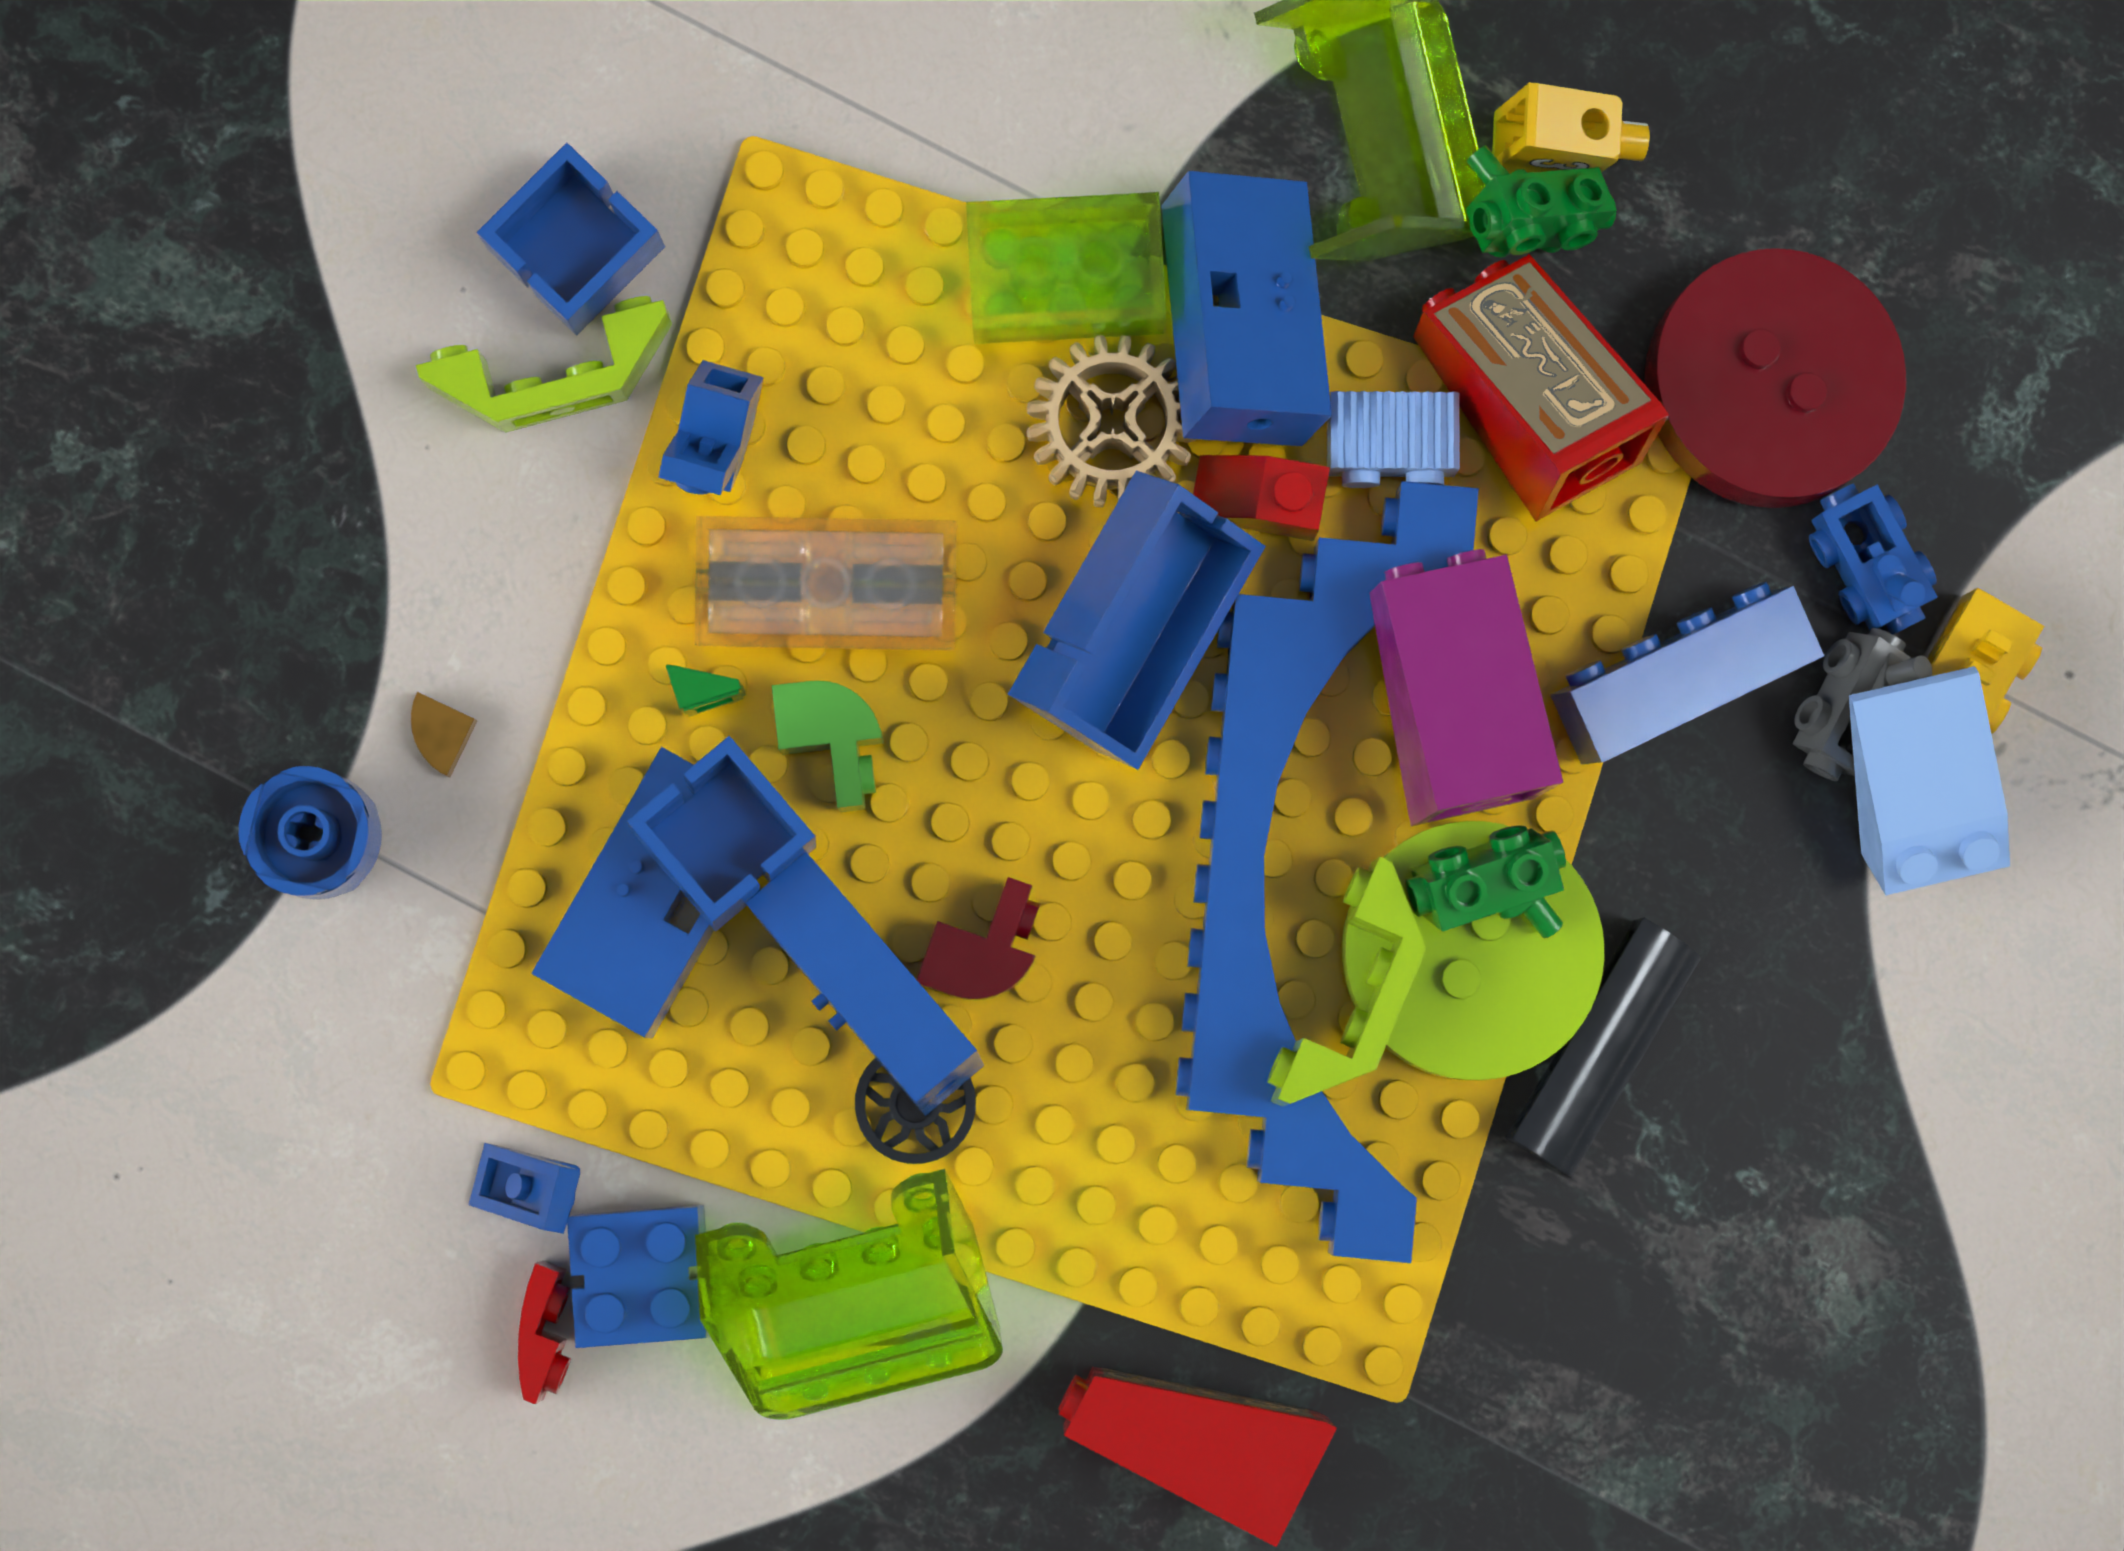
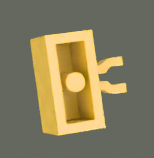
M1976 588L1961 597L1930 651L1927 659L1932 666V676L1975 666L1980 675L1991 734H1993L2001 725L2010 709L2011 702L2004 697L2015 677L2024 680L2041 655L2043 648L2035 642L2045 626L1980 588Z

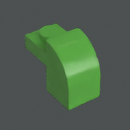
M805 681L772 685L778 749L782 755L831 750L838 810L840 812L866 810L864 794L876 793L872 755L860 756L859 746L884 744L881 728L868 704L852 690L828 681Z

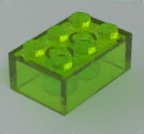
M1159 192L966 202L974 344L1095 338L1100 335L1104 337H1119L1122 335L1164 334L1166 302Z

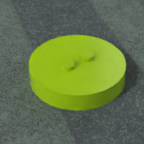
M1463 821L1440 825L1407 839L1383 858L1392 861L1409 902L1405 880L1413 877L1411 868L1426 864L1430 854L1443 848L1464 846L1467 850L1488 843L1489 836L1493 832L1510 826L1486 821ZM1567 860L1566 867L1559 869L1564 891L1544 897L1563 921L1560 930L1548 938H1542L1523 913L1508 919L1500 918L1499 914L1496 913L1442 932L1423 916L1418 917L1411 907L1427 950L1386 1045L1388 1051L1412 1067L1429 1074L1457 1080H1488L1514 1075L1536 1066L1560 1050L1574 1036L1585 1021L1598 994L1604 966V937L1598 909L1583 879ZM1350 906L1342 936L1343 974L1354 1008L1357 1007L1365 1011L1375 989L1374 986L1366 983L1371 965L1379 949L1383 947L1391 950L1393 942L1347 923L1346 921L1353 907Z

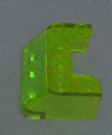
M946 1169L912 1175L893 1189L890 1198L891 1209L898 1224L871 1228L864 1233L826 1243L810 1244L796 1251L778 1255L763 1231L745 1223H730L721 1228L695 1235L700 1321L758 1414L776 1420L793 1419L990 1367L1000 1359L1003 1353L1000 1325L975 1229Z

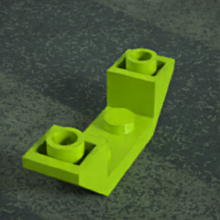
M639 296L623 300L614 305L615 313L601 316L614 365L603 367L602 361L580 363L565 370L566 378L543 384L540 377L516 380L505 385V394L496 396L486 359L478 349L468 351L466 345H453L438 349L430 354L431 361L416 365L419 378L430 390L507 433L627 401L671 328L672 321L663 300L652 302L650 296Z
M1378 857L1370 864L1368 870L1358 866L1343 899V903L1353 906L1346 921L1347 923L1393 942L1391 950L1383 947L1379 949L1369 970L1366 983L1374 986L1375 989L1366 1010L1364 1011L1356 1007L1345 1027L1340 1043L1350 1047L1349 1051L1344 1056L1305 1038L1296 1041L1292 1050L1282 1046L1267 1079V1083L1276 1086L1271 1102L1283 1107L1374 1071L1378 1067L1427 950L1392 861Z

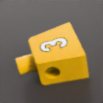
M1529 82L1494 111L1492 153L1509 174L1517 169H1525L1527 173L1594 167H1599L1601 172L1617 162L1618 159L1643 161L1649 147L1650 132L1647 123L1622 121V101L1618 96Z

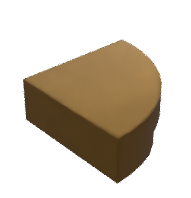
M417 692L411 710V728L414 741L425 760L437 771L450 778L474 730L477 720Z

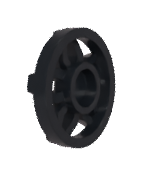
M876 1058L872 1060L864 1070L855 1094L856 1118L867 1141L884 1156L907 1164L932 1162L956 1149L969 1133L975 1117L976 1095L971 1078L957 1089L964 1090L965 1095L949 1104L941 1102L925 1116L890 1074L876 1073L882 1065ZM870 1082L890 1083L894 1087L890 1098H883L869 1086ZM866 1095L878 1106L890 1107V1111L881 1116L875 1131H873L867 1117ZM966 1105L963 1121L956 1134L951 1138L947 1121L940 1117L939 1113H952ZM895 1119L903 1126L901 1132L883 1142L881 1138L889 1121ZM933 1122L939 1127L943 1146L940 1148L924 1132V1127L929 1126ZM911 1129H915L916 1139L930 1152L912 1154L898 1151L893 1147L908 1139Z

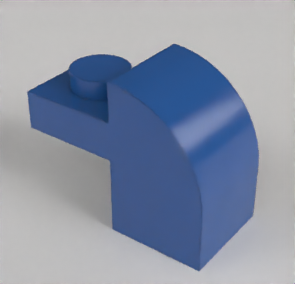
M702 360L687 385L679 429L663 454L658 478L675 482L680 489L693 494L714 493L721 495L723 490L731 492L748 446L764 377Z

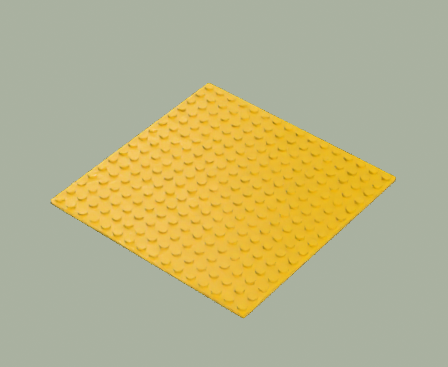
M757 136L747 137L740 146L431 1077L430 1086L432 1091L438 1096L1377 1398L1394 1403L1402 1402L1406 1399L1412 1384L1506 1077L1488 1080L1443 1078L1412 1067L1385 1048L1376 1070L1322 1091L1350 1134L1402 1186L1417 1197L1411 1263L1340 1257L1329 1254V1241L1318 1240L1321 1203L1322 1201L1333 1202L1334 1190L1257 1182L1258 1169L1247 1168L1248 1141L1250 1129L1262 1130L1263 1117L1186 1110L1187 1097L1175 1095L1179 1057L1191 1058L1193 1032L1181 1031L1185 992L1197 994L1199 968L1187 967L1191 928L1203 929L1205 904L1193 903L1197 864L1209 865L1211 840L1199 838L1203 800L1215 801L1217 776L1205 775L1207 745L1209 736L1221 737L1223 712L1211 711L1213 681L1215 673L1226 674L1229 649L1217 648V631L1138 770L1096 752L1008 695L1035 645L1038 644L1047 648L1052 638L1044 634L1043 631L1118 502L1117 489H1107L1104 507H1095L1093 498L1096 487L1086 485L1083 495L1078 500L1070 498L1069 491L1075 477L1069 474L1058 485H1053L1049 481V474L1059 463L1057 459L1044 465L1036 464L1034 453L1039 448L1049 444V442L1029 441L1027 438V428L1034 424L1044 423L1046 420L1028 415L1027 405L1030 401H1049V399L1040 395L1035 390L1034 383L1038 377L1047 378L1057 383L1059 380L1049 368L1050 360L1054 357L1060 358L1072 368L1075 364L1071 359L1070 346L1078 342L1084 348L1087 357L1094 356V338L1103 335L1107 341V353H1118L1120 337L1125 335L1131 337L1129 355L1138 358L1142 347L1146 343H1151L1155 346V354L1150 363L1151 366L1156 368L1163 360L1169 357L1176 362L1167 266ZM1212 295L1213 306L1219 307L1218 295ZM1321 315L1330 393L1334 391L1449 392L1419 345ZM702 360L764 377L753 428L741 468L731 492L723 490L721 495L714 493H689L680 489L675 482L658 478L663 454L679 429L687 385ZM1175 367L1172 375L1166 379L1168 384L1178 379L1177 367ZM1103 374L1086 380L1089 385L1094 383L1102 391L1111 394L1120 393L1132 383L1136 385L1139 382L1134 378L1120 374ZM1069 394L1061 408L1058 420L1062 437L1069 449H1071L1079 441L1080 434L1088 426L1089 420L1079 408V402ZM1153 395L1145 403V408L1137 416L1136 422L1141 431L1146 435L1145 441L1156 450L1164 437L1166 427L1162 407L1156 396ZM1128 407L1123 412L1114 409L1112 415L1110 409H1105L1101 412L1097 408L1101 414V427L1097 432V436L1101 432L1111 435L1112 428L1115 435L1123 431L1125 432L1123 422ZM1459 407L1460 469L1455 477H1444V485L1479 488L1473 550L1484 549L1487 558L1507 554L1563 783L1533 800L1411 827L1376 628L1374 627L1341 660L1306 713L1278 782L1264 854L1265 934L1280 1005L1296 1041L1305 1038L1344 1056L1349 1051L1350 1047L1340 1043L1348 1020L1355 1009L1347 990L1342 966V936L1350 905L1343 903V899L1358 866L1368 870L1374 860L1378 857L1383 858L1399 844L1416 834L1440 825L1463 821H1486L1507 826L1521 825L1526 826L1527 829L1532 828L1540 834L1553 830L1561 841L1566 860L1572 865L1603 763H1580L1550 694L1569 686L1565 677L1568 673L1598 660H1601L1605 669L1625 659L1621 651L1623 647L1642 639L1691 477L1671 457L1658 435L1641 464L1535 522ZM1327 421L1303 446L1196 439V441L1188 443L1176 441V444L1185 448L1191 454L1190 461L1186 466L1177 465L1169 460L1166 463L1176 475L1174 483L1181 485L1192 494L1200 455H1262L1327 466ZM1116 449L1103 450L1093 459L1089 458L1085 462L1105 470H1121L1139 464L1135 458L1130 459L1126 454ZM1328 476L1319 531L1314 541L1241 528L1266 547L1239 594L1310 601V592L1299 591L1303 553L1314 554V547L1319 537L1391 544V536H1381L1385 497L1395 498L1397 488L1402 481H1406V477H1380V486L1349 488L1342 486V476ZM712 562L803 563V601L712 600ZM854 564L944 565V603L853 602ZM666 665H675L738 679L743 685L746 695L743 696L744 699L689 717L679 709ZM805 681H828L852 690L868 704L879 723L884 744L859 746L860 756L872 755L876 793L864 794L866 810L840 812L838 810L831 750L782 755L778 749L772 685ZM730 736L816 836V848L809 853V856L916 980L937 921L987 938L1007 878L1010 877L1032 885L1033 889L1029 900L1040 903V907L1028 940L1016 936L1012 947L1036 955V958L1029 972L1018 985L1000 996L979 1001L959 999L922 986L977 1049L985 1065L971 1077L976 1095V1111L972 1126L965 1139L951 1153L932 1162L907 1164L884 1156L867 1141L856 1118L855 1094L864 1070L875 1059L874 1055L846 1023L837 1031L828 1020L837 1012L829 1003L819 1011L811 1002L820 992L762 926L748 906L743 908L720 929L714 930L653 1039L644 1038L531 974L661 746L686 761L696 764ZM764 876L757 880L760 890L769 883ZM683 895L668 922L689 934L700 913L687 897ZM883 1066L876 1072L889 1074ZM871 1081L869 1084L883 1098H890L894 1089L890 1083ZM955 1090L942 1103L949 1104L965 1095L964 1090ZM866 1095V1113L873 1131H875L881 1116L889 1112L890 1107H880ZM966 1105L952 1113H939V1116L947 1121L951 1138L956 1134L963 1121ZM895 1119L889 1121L881 1140L886 1142L901 1132L903 1126ZM934 1122L924 1127L925 1135L939 1148L943 1146L939 1127ZM911 1129L908 1139L893 1147L898 1151L912 1154L930 1152L916 1139L915 1129Z

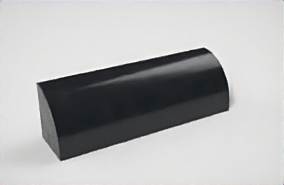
M1645 917L1634 920L1602 974L1598 994L1585 1021L1574 1036L1555 1053L1505 1139L1572 1178L1700 962L1701 957L1687 944Z

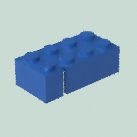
M1136 470L1043 631L1044 634L1052 638L1047 648L1038 644L1035 645L1008 695L1096 752L1138 770L1266 546L1227 518L1218 516L1216 510L1181 485Z

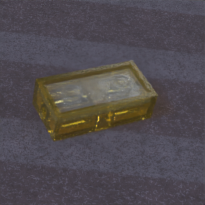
M696 516L695 646L955 650L957 635L958 521Z

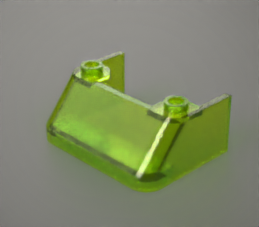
M1282 0L1254 12L1257 25L1294 30L1296 39L1294 51L1301 67L1320 80L1334 82L1360 192V197L1349 200L1342 205L1337 222L1338 235L1309 246L1311 259L1370 261L1456 242L1474 236L1465 209L1486 185L1466 162L1478 150V145L1449 23L1439 1Z

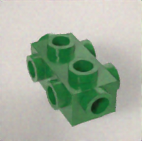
M1486 145L1474 152L1466 161L1486 185L1465 209L1471 231L1477 238L1482 253H1489L1495 257H1506L1510 253L1512 255H1523L1538 248L1549 253H1555L1561 249L1568 251L1576 250L1593 242L1598 236V230L1609 229L1615 221L1616 204L1599 167L1527 173L1525 169H1517L1509 174Z
M1526 826L1506 827L1493 832L1489 836L1488 843L1467 850L1464 846H1452L1430 854L1426 864L1411 868L1413 877L1405 880L1407 896L1414 913L1418 917L1423 916L1442 932L1496 913L1503 919L1513 918L1523 913L1541 937L1548 938L1558 932L1563 925V921L1544 897L1564 891L1559 869L1566 867L1565 852L1558 835L1553 830L1540 834L1532 828L1527 829Z

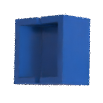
M567 142L476 232L486 248L527 288L530 286L536 297L576 336L665 248L659 231L618 191L613 194L608 181ZM610 205H611V207H612L614 213L608 208Z
M730 736L683 773L687 787L694 794L685 803L681 791L674 783H671L627 820L631 833L715 931L747 906L746 902L760 891V885L757 880L761 876H764L768 882L772 881L803 853L807 852L809 854L816 848V836Z
M704 1205L577 1214L568 1217L571 1276L584 1275V1285L572 1289L576 1348L702 1339L713 1334L709 1275L696 1276L690 1279L689 1268L708 1263Z

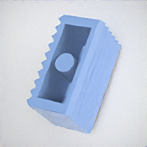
M1334 391L1330 393L1332 416L1327 420V467H1330L1329 476H1342V486L1349 488L1380 486V477H1406V482L1444 485V477H1455L1459 471L1460 426L1458 392Z

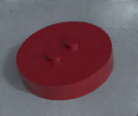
M1758 249L1729 257L1713 265L1700 274L1672 302L1657 324L1651 338L1645 365V385L1662 403L1669 414L1658 436L1674 461L1690 477L1708 490L1726 499L1756 507L1782 508L1806 504L1829 495L1863 472L1877 459L1890 441L1901 417L1906 393V366L1900 338L1886 309L1872 291L1852 273L1838 264L1811 253L1792 249Z

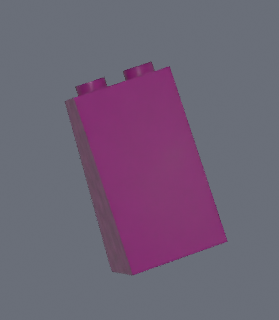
M1484 549L1471 550L1447 558L1448 567L1426 572L1422 562L1398 566L1385 571L1386 580L1381 581L1369 593L1411 827L1533 800L1563 783L1507 554L1487 558Z

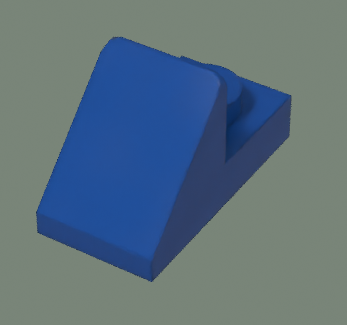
M484 1143L469 1206L541 1230L564 1234L567 1219L570 1216L575 1201L580 1168L574 1164Z

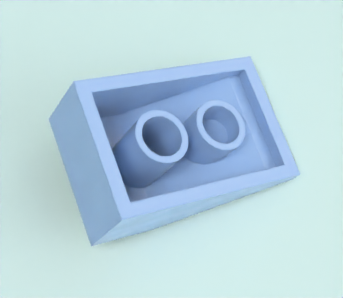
M1973 666L1849 695L1861 854L1885 896L2010 867L2008 814L1980 675L1976 667Z

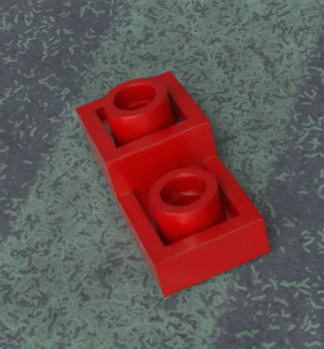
M544 1260L534 1264L524 1297L518 1333V1368L523 1400L535 1405L544 1400L547 1391L553 1394L558 1393L571 1361L570 1357L562 1355L567 1339L544 1330L547 1321L557 1324L567 1303L571 1288L562 1285L567 1269Z

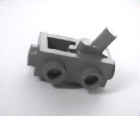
M1871 628L1868 635L1849 632L1846 639H1840L1828 649L1823 660V668L1828 674L1818 694L1807 698L1800 705L1795 715V726L1799 729L1793 745L1808 754L1803 765L1812 772L1833 781H1838L1841 774L1855 776L1849 695L1932 676V666L1929 660L1924 656L1911 658L1903 652L1906 646L1905 642L1877 628Z

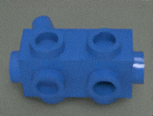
M1854 483L1820 500L1824 512L1811 520L1816 532L1809 535V542L1821 565L1825 568L1835 565L1845 583L1846 588L1839 591V598L1850 620L1856 625L1865 621L1869 630L1871 628L1878 629L1886 625L1889 633L1894 635L1925 619L1926 617L1920 607L1938 597L1932 587L1937 583V579L1927 557L1919 550L1914 552L1902 530L1907 527V523L1897 501L1890 494L1884 496L1878 484L1859 493ZM1846 524H1856L1862 529L1864 538L1860 545H1852L1844 530Z

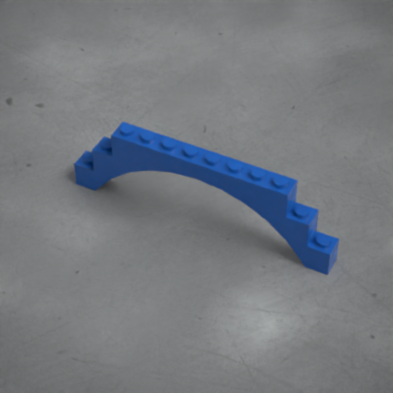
M1402 481L1396 490L1395 498L1385 497L1383 504L1381 536H1391V544L1319 537L1314 547V554L1303 553L1301 561L1299 591L1310 592V601L1238 594L1233 603L1232 610H1229L1218 629L1217 648L1229 649L1226 674L1215 673L1213 681L1211 711L1223 712L1221 737L1209 736L1207 745L1205 775L1217 776L1215 801L1203 800L1199 838L1211 840L1209 865L1197 864L1193 903L1205 904L1203 929L1191 928L1187 967L1199 968L1197 994L1185 992L1181 1031L1193 1032L1191 1058L1179 1057L1175 1095L1187 1097L1186 1110L1263 1117L1262 1130L1250 1129L1247 1168L1258 1169L1257 1182L1334 1190L1333 1202L1322 1201L1318 1228V1240L1329 1241L1328 1253L1332 1256L1411 1263L1417 1197L1402 1186L1350 1134L1322 1091L1283 1107L1271 1102L1276 1086L1267 1083V1079L1281 1047L1292 1050L1296 1040L1280 1005L1265 934L1264 854L1278 782L1306 713L1341 660L1375 627L1369 593L1381 581L1386 580L1384 572L1389 569L1418 562L1423 563L1425 572L1448 567L1447 558L1473 550L1479 488Z

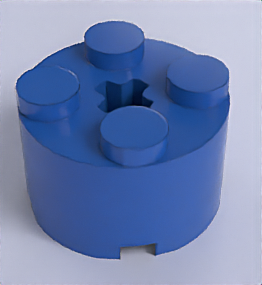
M312 766L292 767L273 776L264 784L259 785L246 800L239 821V843L255 874L266 885L279 892L306 899H329L355 890L375 865L382 841L378 811L375 803L369 796L350 780L328 770ZM316 823L317 827L323 829V835L320 841H312L309 845L308 841L299 838V832L302 826L312 827Z

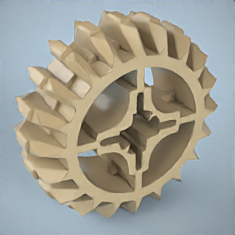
M1103 335L1094 338L1095 355L1087 357L1084 348L1078 342L1070 346V355L1075 364L1072 368L1062 359L1052 358L1049 362V368L1059 381L1056 383L1050 379L1038 377L1034 383L1035 390L1040 395L1049 399V401L1035 400L1028 402L1027 405L1028 415L1046 420L1044 423L1034 424L1027 428V438L1029 441L1049 442V444L1039 448L1034 453L1036 464L1044 465L1057 459L1059 463L1049 474V481L1053 485H1058L1069 474L1075 477L1069 491L1070 498L1078 500L1083 495L1086 485L1096 487L1093 501L1094 506L1100 508L1105 505L1107 489H1117L1119 501L1136 470L1174 483L1176 475L1167 465L1166 461L1169 460L1177 465L1186 466L1191 457V454L1185 448L1176 444V441L1186 443L1196 441V439L1183 438L1182 423H1179L1181 420L1180 402L1176 401L1179 398L1178 379L1169 384L1166 381L1172 375L1176 362L1169 357L1163 360L1156 368L1151 366L1150 363L1155 354V346L1151 343H1146L1142 347L1138 358L1129 355L1131 337L1125 335L1120 337L1118 353H1107V341ZM1103 374H1120L1134 378L1139 382L1136 385L1132 383L1120 393L1111 394L1102 391L1094 383L1089 385L1086 380ZM1069 394L1079 402V408L1089 420L1088 426L1080 434L1079 441L1071 449H1069L1062 437L1058 420L1061 408ZM1153 395L1156 396L1162 407L1166 427L1164 437L1156 450L1145 441L1146 435L1141 431L1136 422L1137 416L1145 408V403ZM1128 407L1123 422L1125 432L1123 431L1115 435L1112 428L1111 435L1101 432L1097 436V432L1101 427V414L1097 408L1101 412L1105 409H1110L1112 415L1114 409L1123 412ZM1116 449L1126 454L1130 459L1135 458L1139 464L1121 470H1105L1085 462L1089 458L1093 459L1103 450Z

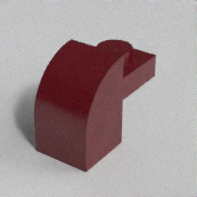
M1010 877L1007 878L987 938L937 921L917 977V981L921 986L959 999L979 1001L1000 996L1018 985L1027 975L1036 958V955L1012 947L1016 936L1028 940L1040 907V903L1029 900L1033 889L1032 885Z

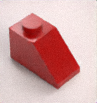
M1200 455L1193 495L1216 510L1218 516L1227 518L1239 528L1314 541L1319 531L1330 467L1262 455Z

